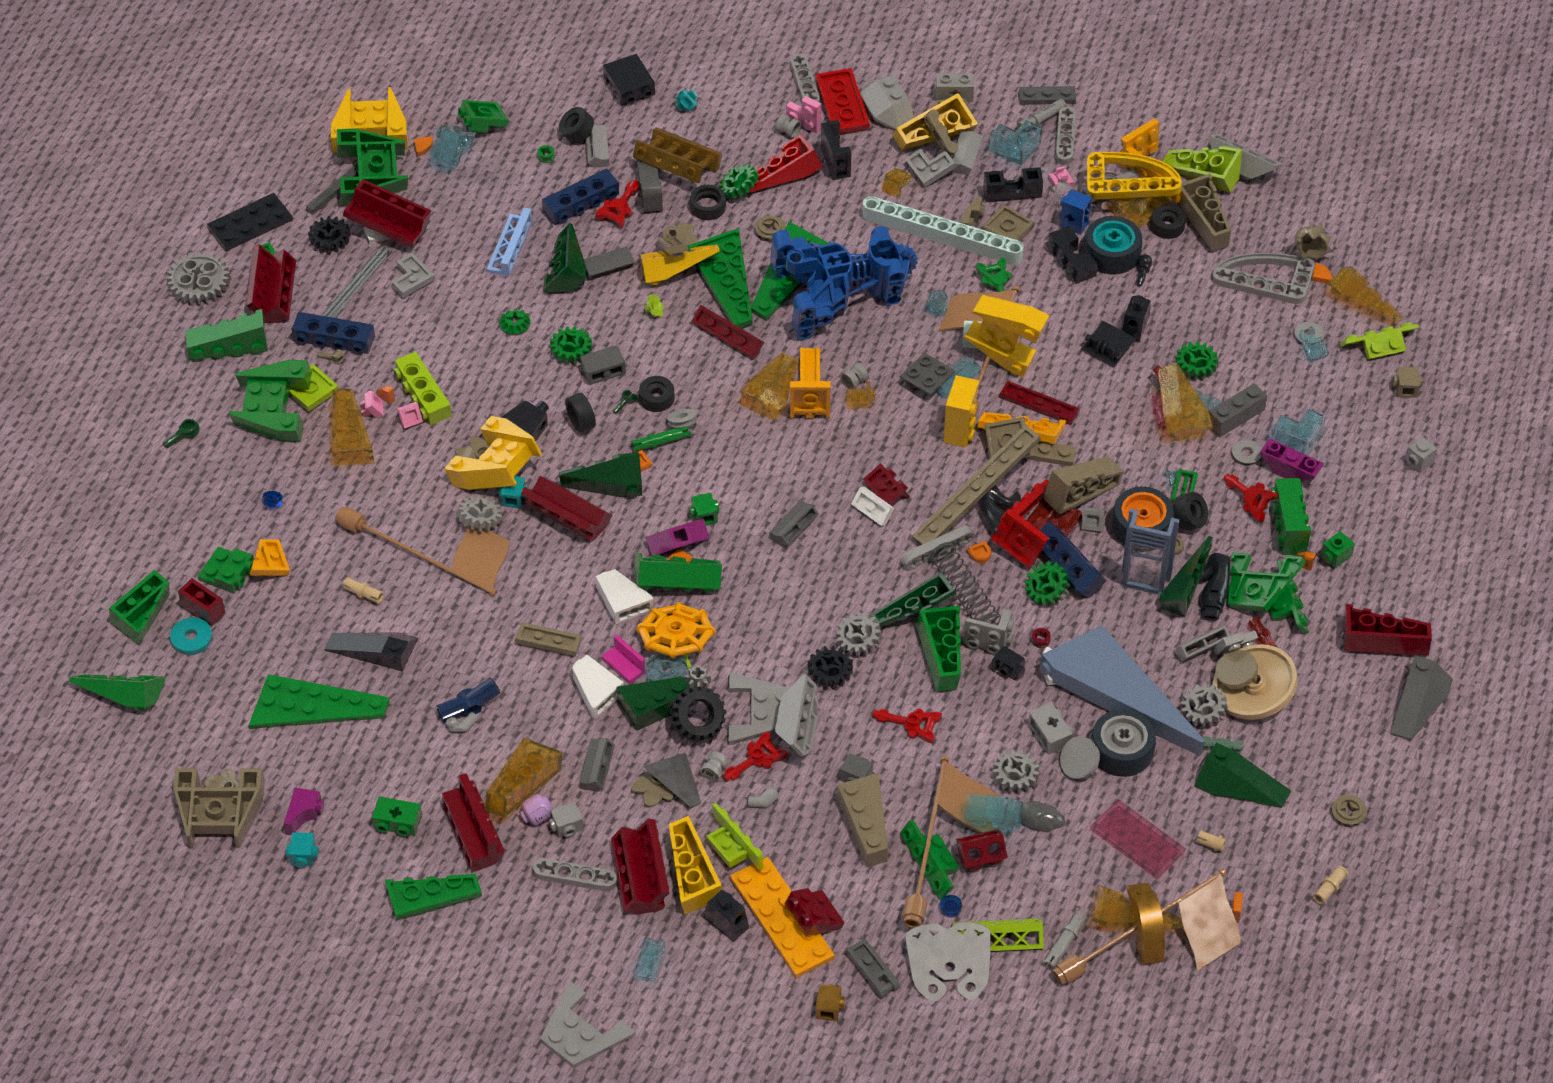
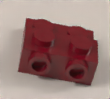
M809 888L791 891L785 902L807 936L838 930L845 924L823 890L811 892Z

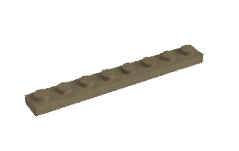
M1024 425L912 535L913 539L920 545H923L944 535L1041 440L1040 436L1027 425Z

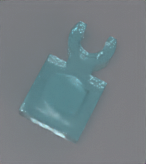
M1312 326L1308 329L1310 335H1306L1303 329L1300 330L1299 337L1302 341H1305L1302 344V348L1310 363L1328 357L1329 351L1321 337L1315 338V329Z

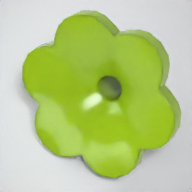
M649 295L645 311L647 313L651 312L654 317L663 316L664 306L660 302L657 295Z

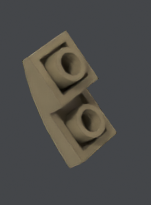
M977 197L968 206L962 217V224L973 227L974 223H979L980 216L983 217L985 212V205H982V197Z

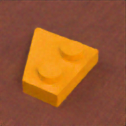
M260 539L250 575L288 576L290 569L280 540Z

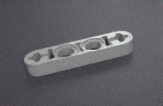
M803 54L793 55L791 57V69L801 100L805 96H812L813 100L820 103V96L807 57ZM800 74L808 75L805 78L799 77ZM804 87H811L812 89L809 90V91H806V90H804L803 88H804Z
M1063 107L1059 111L1056 161L1061 165H1068L1073 160L1076 112L1071 107ZM1066 114L1069 115V120H1065ZM1068 127V128H1070L1071 130H1070V131H1063L1062 128ZM1068 141L1070 142V144L1063 145L1061 144V142ZM1063 151H1067L1066 157H1063Z
M962 526L909 550L902 556L901 562L906 569L911 570L931 561V552L939 544L951 542L957 549L970 543L974 539L975 534L969 526ZM946 545L938 549L934 553L933 559H935L942 550L952 546ZM951 549L944 551L940 556L948 553V551L950 552Z
M546 858L538 859L533 865L534 875L539 880L600 891H612L617 886V876L612 870ZM543 866L547 868L544 872H540ZM561 870H569L571 872L567 877H561L558 874ZM588 873L592 878L588 881H583L580 879V876ZM606 878H610L611 881H608V883H604V880H606Z

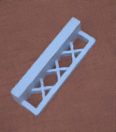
M523 208L521 216L509 215L487 267V272L510 276L532 223L531 209ZM513 220L518 221L515 228L511 225ZM513 234L508 242L506 236ZM507 248L505 254L502 256L500 250ZM501 262V269L493 267L494 264Z

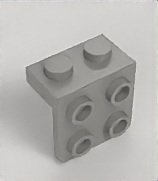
M1004 609L998 625L966 618L964 622V645L972 649L980 648L987 650L992 654H997L1003 646L1007 647V644L1011 645L1014 637L1012 631L1015 622L1012 620V611Z

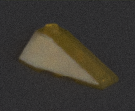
M1153 185L1149 186L1150 189H1157ZM1132 186V187H1130V189H1131V190H1137V189H1139V187H1138V186ZM1166 196L1109 199L1108 210L1114 216L1129 219L1137 227L1141 228L1149 223L1153 211L1158 206L1169 204L1172 199Z
M1352 266L1342 267L1328 283L1332 287L1330 289L1331 292L1337 297L1341 296L1396 321L1404 320V317L1391 303L1381 300L1382 294L1378 290L1368 287L1370 282Z
M784 352L776 356L753 376L741 391V406L776 422L786 409L790 394V381H793L799 359Z
M1175 362L1159 368L1158 376L1163 415L1168 435L1175 441H1180L1213 429L1208 408L1189 383L1179 365Z
M1100 885L1097 886L1091 912L1092 920L1095 921L1097 926L1107 928L1108 926L1113 928H1132L1137 925L1133 906L1129 899L1125 897L1126 894ZM1167 911L1162 913L1164 928H1183L1181 917Z

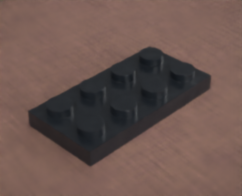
M271 193L207 223V228L225 252L293 221V216L276 194Z

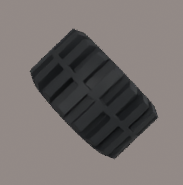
M702 686L689 688L676 696L677 698L673 700L671 704L673 706L669 714H672L670 722H673L674 730L678 731L681 737H686L688 740L700 741L714 737L723 728L722 724L726 721L724 714H727L726 709L723 707L725 703L720 700L721 696L718 693L715 694L714 690ZM694 701L704 703L708 709L709 717L703 726H694L687 717V709Z

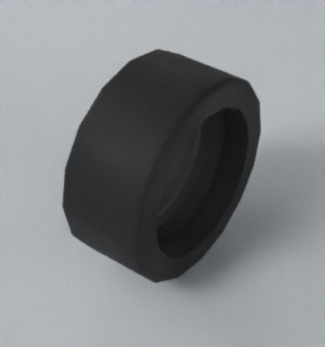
M709 184L695 188L690 195L691 213L701 220L708 221L721 217L726 209L724 191L715 185ZM703 198H714L719 201L717 205L712 207H703L697 202Z
M577 393L566 398V411L575 429L582 433L596 426V419L586 396L583 393Z

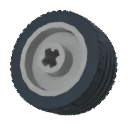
M1117 709L1105 713L1095 723L1091 735V740L1094 741L1093 743H1095V746L1100 751L1098 767L1108 774L1120 777L1134 776L1144 771L1153 759L1156 745L1154 727L1145 716L1133 710Z

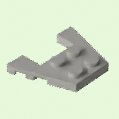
M730 672L729 692H751L752 700L751 725H729V745L737 744L738 741L755 739L756 736H760L766 731H769L770 734L776 733L775 725L777 723L781 697L789 688Z
M570 981L540 1041L571 1067L576 1068L599 1056L601 1052L609 1048L612 1049L627 1039L634 1038L636 1032L620 1020L606 1035L600 1033L572 1011L586 997V993Z

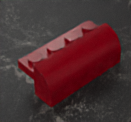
M362 179L355 188L352 201L345 208L343 217L412 248L423 236L432 210Z
M258 244L253 247L246 306L254 312L253 314H256V310L262 309L265 323H281L290 317L296 259L284 249L272 255Z
M539 476L533 489L524 487L521 492L522 495L527 497L525 505L589 541H594L604 531L613 516L543 476Z
M467 773L458 775V788L442 793V806L471 873L496 864L503 857L505 850L474 781L469 780Z
M648 818L637 830L621 827L611 837L623 910L626 913L637 915L657 912L665 907L664 898L669 894V885L667 883L666 868L663 862L656 820Z

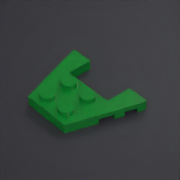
M1232 552L1233 566L1230 569L1232 581L1229 583L1228 605L1232 609L1268 611L1306 561L1303 557L1286 556L1279 573L1247 571L1252 559L1250 554Z

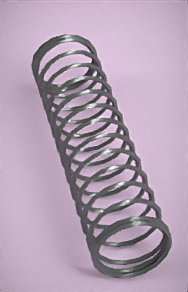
M944 542L936 546L931 552L930 558L935 562L936 567L939 568L943 575L948 574L946 579L952 580L950 584L951 586H956L954 590L956 592L960 591L959 595H957L958 600L966 608L970 618L986 622L996 617L990 624L996 621L998 617L1001 619L999 612L995 611V606L991 605V600L987 599V594L983 593V588L979 587V582H975V576H971V570H967L968 566L964 564L960 554L956 553L955 546L951 542ZM946 545L952 546L942 550L936 559H933V555L938 549ZM951 549L947 555L937 559L944 551ZM954 554L958 555L957 559H954L945 567H940L944 561L949 560ZM958 560L962 561L961 565H958L954 567L950 572L945 573V569L947 567L954 565ZM962 566L966 567L964 571L958 573L954 578H948L951 573L956 572ZM965 572H970V575L963 578L958 584H952L955 579L961 577ZM970 577L974 578L973 582L967 584L961 590H956L958 585L963 584ZM974 583L978 584L977 588L972 589L964 596H960L963 590L970 588ZM977 589L982 590L981 594L974 596L968 602H964L965 598L976 592ZM981 595L986 596L984 600L978 602L974 607L968 608V605L977 600ZM985 601L990 602L988 606L982 608L978 613H972L974 608L979 607ZM989 607H993L992 612L987 613L981 619H976L978 614L986 611Z

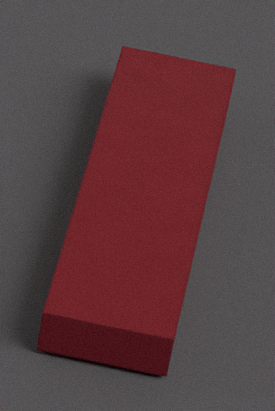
M703 305L699 306L691 321L753 359L757 357L764 344V341Z
M1008 380L999 393V398L1058 421L1066 420L1068 425L1073 424L1080 412L1078 407Z

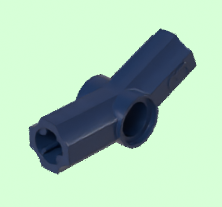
M489 677L473 689L467 688L460 691L456 698L436 705L439 717L445 723L450 717L468 716L471 712L478 714L482 710L483 704L500 694V689L495 681Z

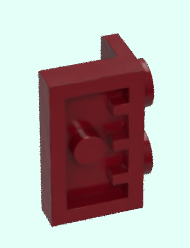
M880 463L863 478L871 490L891 506L903 495L907 499L910 497L906 492L908 487L901 479L898 482L894 478L896 473L889 466L885 468Z

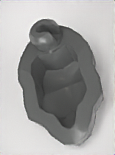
M1039 801L1026 802L1019 806L1016 812L1017 817L1027 827L1042 832H1050L1053 829L1063 827L1065 824L1064 816L1054 806L1043 804Z

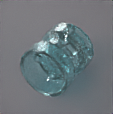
M934 290L929 294L928 312L930 315L935 317L945 315L948 302L945 292Z

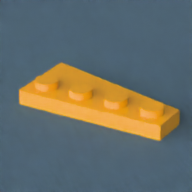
M984 412L978 420V427L985 430V424L1013 418L1009 414ZM1021 416L1025 418L1026 425L1040 436V441L1043 443L1055 444L1066 427V420L1052 423L1049 422L1048 418H1041V421H1033L1029 419V416Z

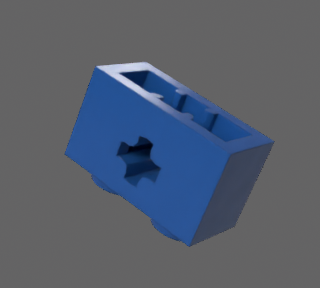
M1072 189L1067 196L1064 195L1060 206H1062L1059 219H1061L1060 227L1070 226L1075 233L1081 235L1089 224L1092 197Z

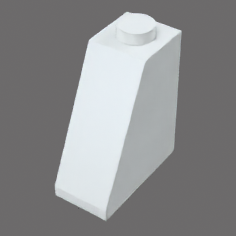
M617 570L603 572L596 576V588L615 624L646 614L650 609L654 608L653 597Z
M588 655L574 663L572 667L573 679L592 718L596 719L617 701L616 687L623 686L624 682Z

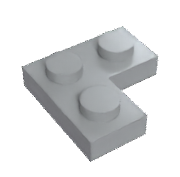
M921 149L905 158L906 163L924 187H927L957 167L946 151L932 160H929Z
M412 252L397 260V267L404 275L393 280L392 287L404 298L434 281L435 275Z
M1255 630L1246 634L1239 632L1223 638L1212 650L1215 656L1221 654L1224 656L1226 653L1240 647L1251 646L1258 639Z

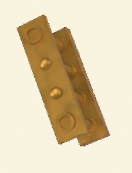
M658 127L653 129L651 143L648 144L636 140L633 158L698 184L701 182L704 168L714 172L719 170L722 152Z

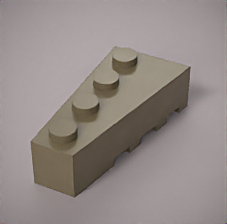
M878 773L838 784L837 799L866 867L887 862L888 845Z

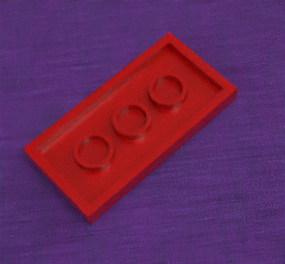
M852 68L816 74V82L829 121L839 120L840 134L870 129V122Z

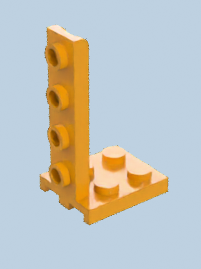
M1154 118L1121 138L1123 148L1120 152L1143 156L1155 153L1159 145L1160 122ZM1120 164L1123 169L1132 168L1142 178L1166 177L1147 168ZM1180 194L1175 196H1166L1172 199L1175 203H1178L1181 198Z
M800 347V381H790V418H794V415H806V418H814V415H826V418H830L831 381H820V348Z

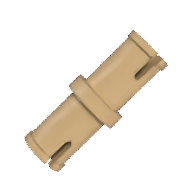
M347 577L343 582V585H346L343 586L344 590L357 594L361 599L366 598L377 604H380L384 599V596H381L384 595L383 591L370 587L366 582L360 583L350 577Z
M1336 867L1332 874L1322 881V886L1313 894L1315 902L1323 905L1332 893L1338 891L1339 885L1348 876V871L1344 867Z

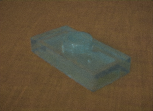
M644 937L633 975L634 979L656 983L666 948V941Z

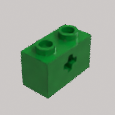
M379 796L372 815L373 829L382 833L394 832L405 837L409 835L416 836L422 817L421 804Z

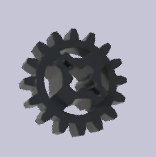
M328 216L326 220L321 217L320 222L314 221V226H310V231L308 232L310 244L314 245L315 249L321 248V252L328 249L329 253L332 252V249L339 251L340 246L344 248L345 243H349V237H351L348 223L345 224L344 219L338 221L337 216L334 219Z
M824 646L823 651L816 649V655H810L808 675H811L813 682L818 680V686L825 684L827 689L830 685L837 688L838 683L845 685V679L850 680V674H853V660L849 659V653L843 654L842 648L836 651L835 646H832L831 650Z

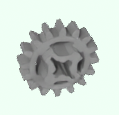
M480 495L477 498L470 496V500L464 498L463 503H459L457 516L460 522H464L465 527L470 525L472 530L476 527L479 531H482L483 528L489 531L490 526L496 528L497 524L501 522V506L495 505V500L489 501V497L484 499Z
M858 612L855 617L851 613L850 619L843 618L844 624L837 625L839 631H836L838 645H841L843 652L847 650L849 655H852L853 652H856L857 656H860L861 652L867 655L868 649L874 651V644H880L879 637H882L880 625L875 617L870 618L869 613L862 616Z
M1204 683L1201 688L1196 684L1195 690L1189 688V695H1183L1184 701L1181 702L1183 716H1186L1188 722L1192 721L1195 727L1198 723H1201L1202 728L1205 727L1206 723H1209L1212 727L1213 721L1221 722L1219 716H1226L1225 710L1228 709L1226 695H1223L1221 688L1216 690L1214 684L1210 688L1207 686V683Z
M1011 749V754L1004 751L1003 757L997 756L996 762L993 763L995 783H1002V790L1008 787L1009 793H1012L1014 789L1021 793L1022 788L1029 791V786H1035L1036 780L1039 779L1037 759H1030L1031 753L1024 755L1021 749L1018 753Z

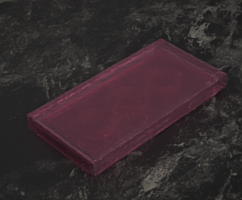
M1119 799L1090 826L1092 832L1157 880L1186 851L1185 847Z

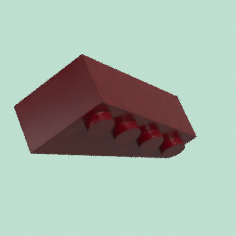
M1346 603L1343 618L1344 651L1429 656L1432 642L1431 623L1406 617L1401 620L1392 616L1393 614L1384 613V615L1372 613V609L1363 607V610L1353 608V605Z

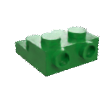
M462 100L461 107L458 108V117L463 118L464 127H468L474 133L488 132L489 126L495 128L500 126L507 127L508 119L497 102Z
M218 546L197 576L198 580L235 594L237 589L244 585L245 578L251 571L254 560L253 555L236 548L230 551Z

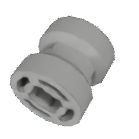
M782 114L776 123V131L780 133L785 132L791 138H795L801 128V121L797 119L792 120L786 114Z
M855 363L851 366V370H846L841 374V380L845 386L853 390L860 382L866 381L869 375L863 365Z
M710 752L707 757V763L703 764L700 773L704 778L716 782L720 779L722 770H725L727 767L728 759L719 752Z

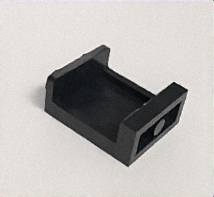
M637 54L603 65L604 79L606 82L610 81L620 97L621 106L655 95V82Z
M839 120L821 123V151L832 180L851 177L850 146L840 148Z

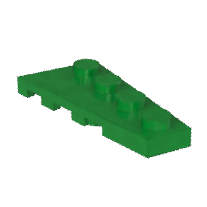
M476 874L447 875L446 878L431 876L421 880L404 878V881L385 879L396 920L482 896Z

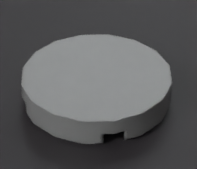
M1078 736L1070 739L1065 744L1060 755V764L1067 776L1082 780L1087 779L1092 772L1096 771L1100 761V751L1095 746V743H1093L1094 741Z

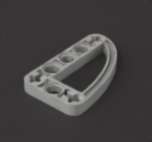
M1281 253L1242 254L1219 263L1213 271L1212 281L1218 286L1288 303L1301 304L1305 301L1315 263L1309 258L1303 259L1301 256ZM1251 264H1276L1296 267L1291 284L1232 270L1235 267ZM1304 266H1308L1306 273L1303 272ZM1242 279L1245 281V283L1238 284L1235 282V280ZM1303 279L1306 283L1300 284L1296 280ZM1262 284L1264 287L1259 289L1256 288L1254 285ZM1279 288V289H1281L1283 292H1282V293H1276V292L1273 291V289Z

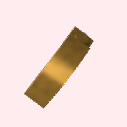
M1149 883L1128 885L1127 893L1137 922L1136 949L1141 963L1163 962L1165 955V932L1157 894L1152 892Z

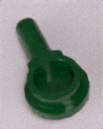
M193 419L184 420L179 426V430L163 441L164 446L169 448L183 437H195L200 431L199 424Z

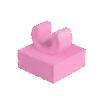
M1063 166L1056 168L1054 173L1049 174V180L1056 191L1074 186L1072 177Z
M371 390L366 392L365 400L360 403L365 408L361 410V414L366 417L372 414L376 418L384 416L383 400Z
M414 402L397 408L404 428L423 422L418 403Z

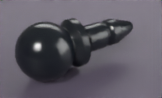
M1147 254L1139 256L1136 269L1139 272L1137 278L1138 286H1142L1146 273L1150 272V267L1152 266V258Z

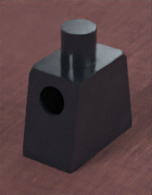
M1141 295L1131 296L1122 331L1135 337L1136 340L1134 342L1138 343L1141 341L1149 320L1151 301ZM1133 321L1137 322L1138 325L1136 327L1131 326Z
M523 401L501 418L509 420L533 436L535 441H537L548 425L546 411L549 407L544 401H539L536 405Z
M720 890L707 902L703 917L733 942L749 929L744 906L735 900L730 893Z

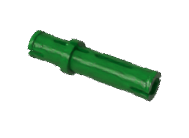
M690 427L675 428L654 435L650 433L647 437L631 440V447L634 446L632 450L636 453L648 448L655 449L656 446L691 437V430L688 431Z

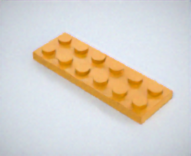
M766 857L762 860L763 869L758 870L752 864L731 874L730 880L794 976L798 978L834 960L835 955L820 933L807 936L785 904L791 890L769 857Z

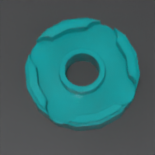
M193 617L177 622L170 633L172 647L177 652L186 653V655L200 654L205 651L213 638L210 625L200 618ZM191 633L197 635L193 639L186 638V636Z

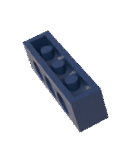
M606 168L543 198V212L554 225L566 222L575 215H580L592 207L599 206L605 200L614 199L619 195V182Z
M298 312L291 329L293 341L300 344L307 343L318 347L353 351L357 354H369L375 339L373 324Z
M1049 521L1040 530L1049 537L1041 554L1044 555L1046 553L1049 557L1047 561H1050L1052 565L1056 562L1066 570L1070 578L1067 581L1073 583L1072 589L1079 596L1085 595L1090 598L1107 580L1062 530ZM1058 544L1057 549L1053 551L1054 546ZM1070 557V562L1066 564V560ZM1083 571L1082 576L1078 578L1079 573Z

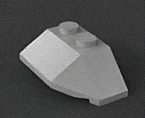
M894 75L868 81L860 92L862 101L874 121L892 128L894 131L897 127L914 118L910 101Z
M1217 133L1209 135L1208 140L1212 149H1219V146H1228L1242 150L1240 177L1250 180L1282 166V163Z
M806 674L802 675L782 695L775 725L777 735L801 757L812 752L818 719V701L815 694L817 693V685Z

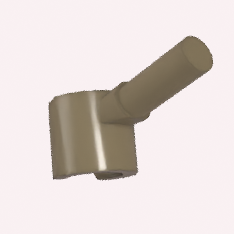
M337 349L334 354L317 352V357L330 359L338 365L345 359L342 356L344 352L340 349Z

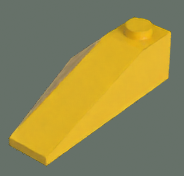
M718 245L691 248L690 252H683L681 256H672V254H668L666 251L640 254L645 282L650 283V285L660 284L661 280H666L719 252Z

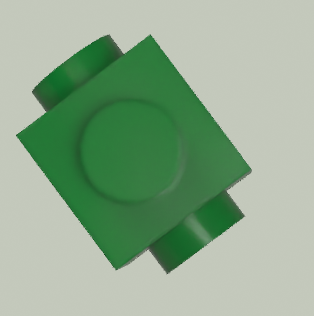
M711 493L691 497L692 505L689 506L691 518L695 517L696 521L704 519L705 525L718 523L719 504L717 500H713Z
M1339 531L1323 543L1320 556L1326 563L1336 568L1353 556L1355 543Z

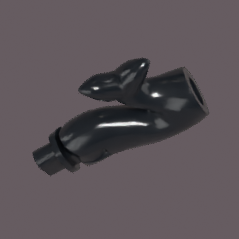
M994 485L978 501L979 509L993 535L997 531V527L1001 522L1000 519L1005 513L1000 507L1011 509L1017 501L1020 502L1021 495L1018 491L1009 498Z
M1213 553L1209 555L1198 582L1203 583L1209 580L1201 593L1202 617L1207 620L1219 619V615L1223 612L1230 583V558L1225 554Z

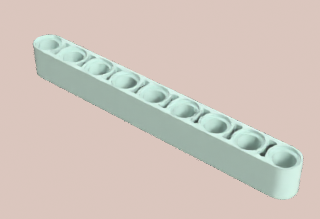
M871 196L863 200V218L867 221L997 261L1004 257L1006 263L1010 265H1018L1023 260L1024 246L1018 240Z

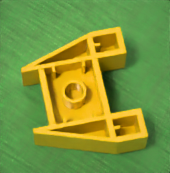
M388 87V100L352 101L351 89H348L331 123L333 153H337V129H360L404 140L405 150H408L406 119L391 87Z
M982 295L972 312L983 318L982 323L973 320L964 339L1014 375L1024 377L1037 350L1019 342L1020 337L1037 343L1050 315L1031 306Z
M491 416L480 428L490 447L478 460L455 456L444 470L452 485L462 489L516 486L517 483L514 476L532 456L541 457L542 453L533 436L505 418Z

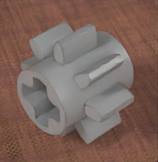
M697 665L692 669L689 668L688 675H685V681L689 683L690 688L702 686L708 689V682H712L711 674H708L707 667L703 668Z

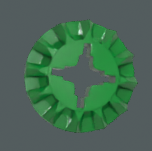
M515 308L514 311L507 309L505 314H501L499 324L504 332L515 335L525 332L530 327L531 320L529 313H525L523 309L518 311ZM514 317L517 318V321L515 322V325H514V323H513Z

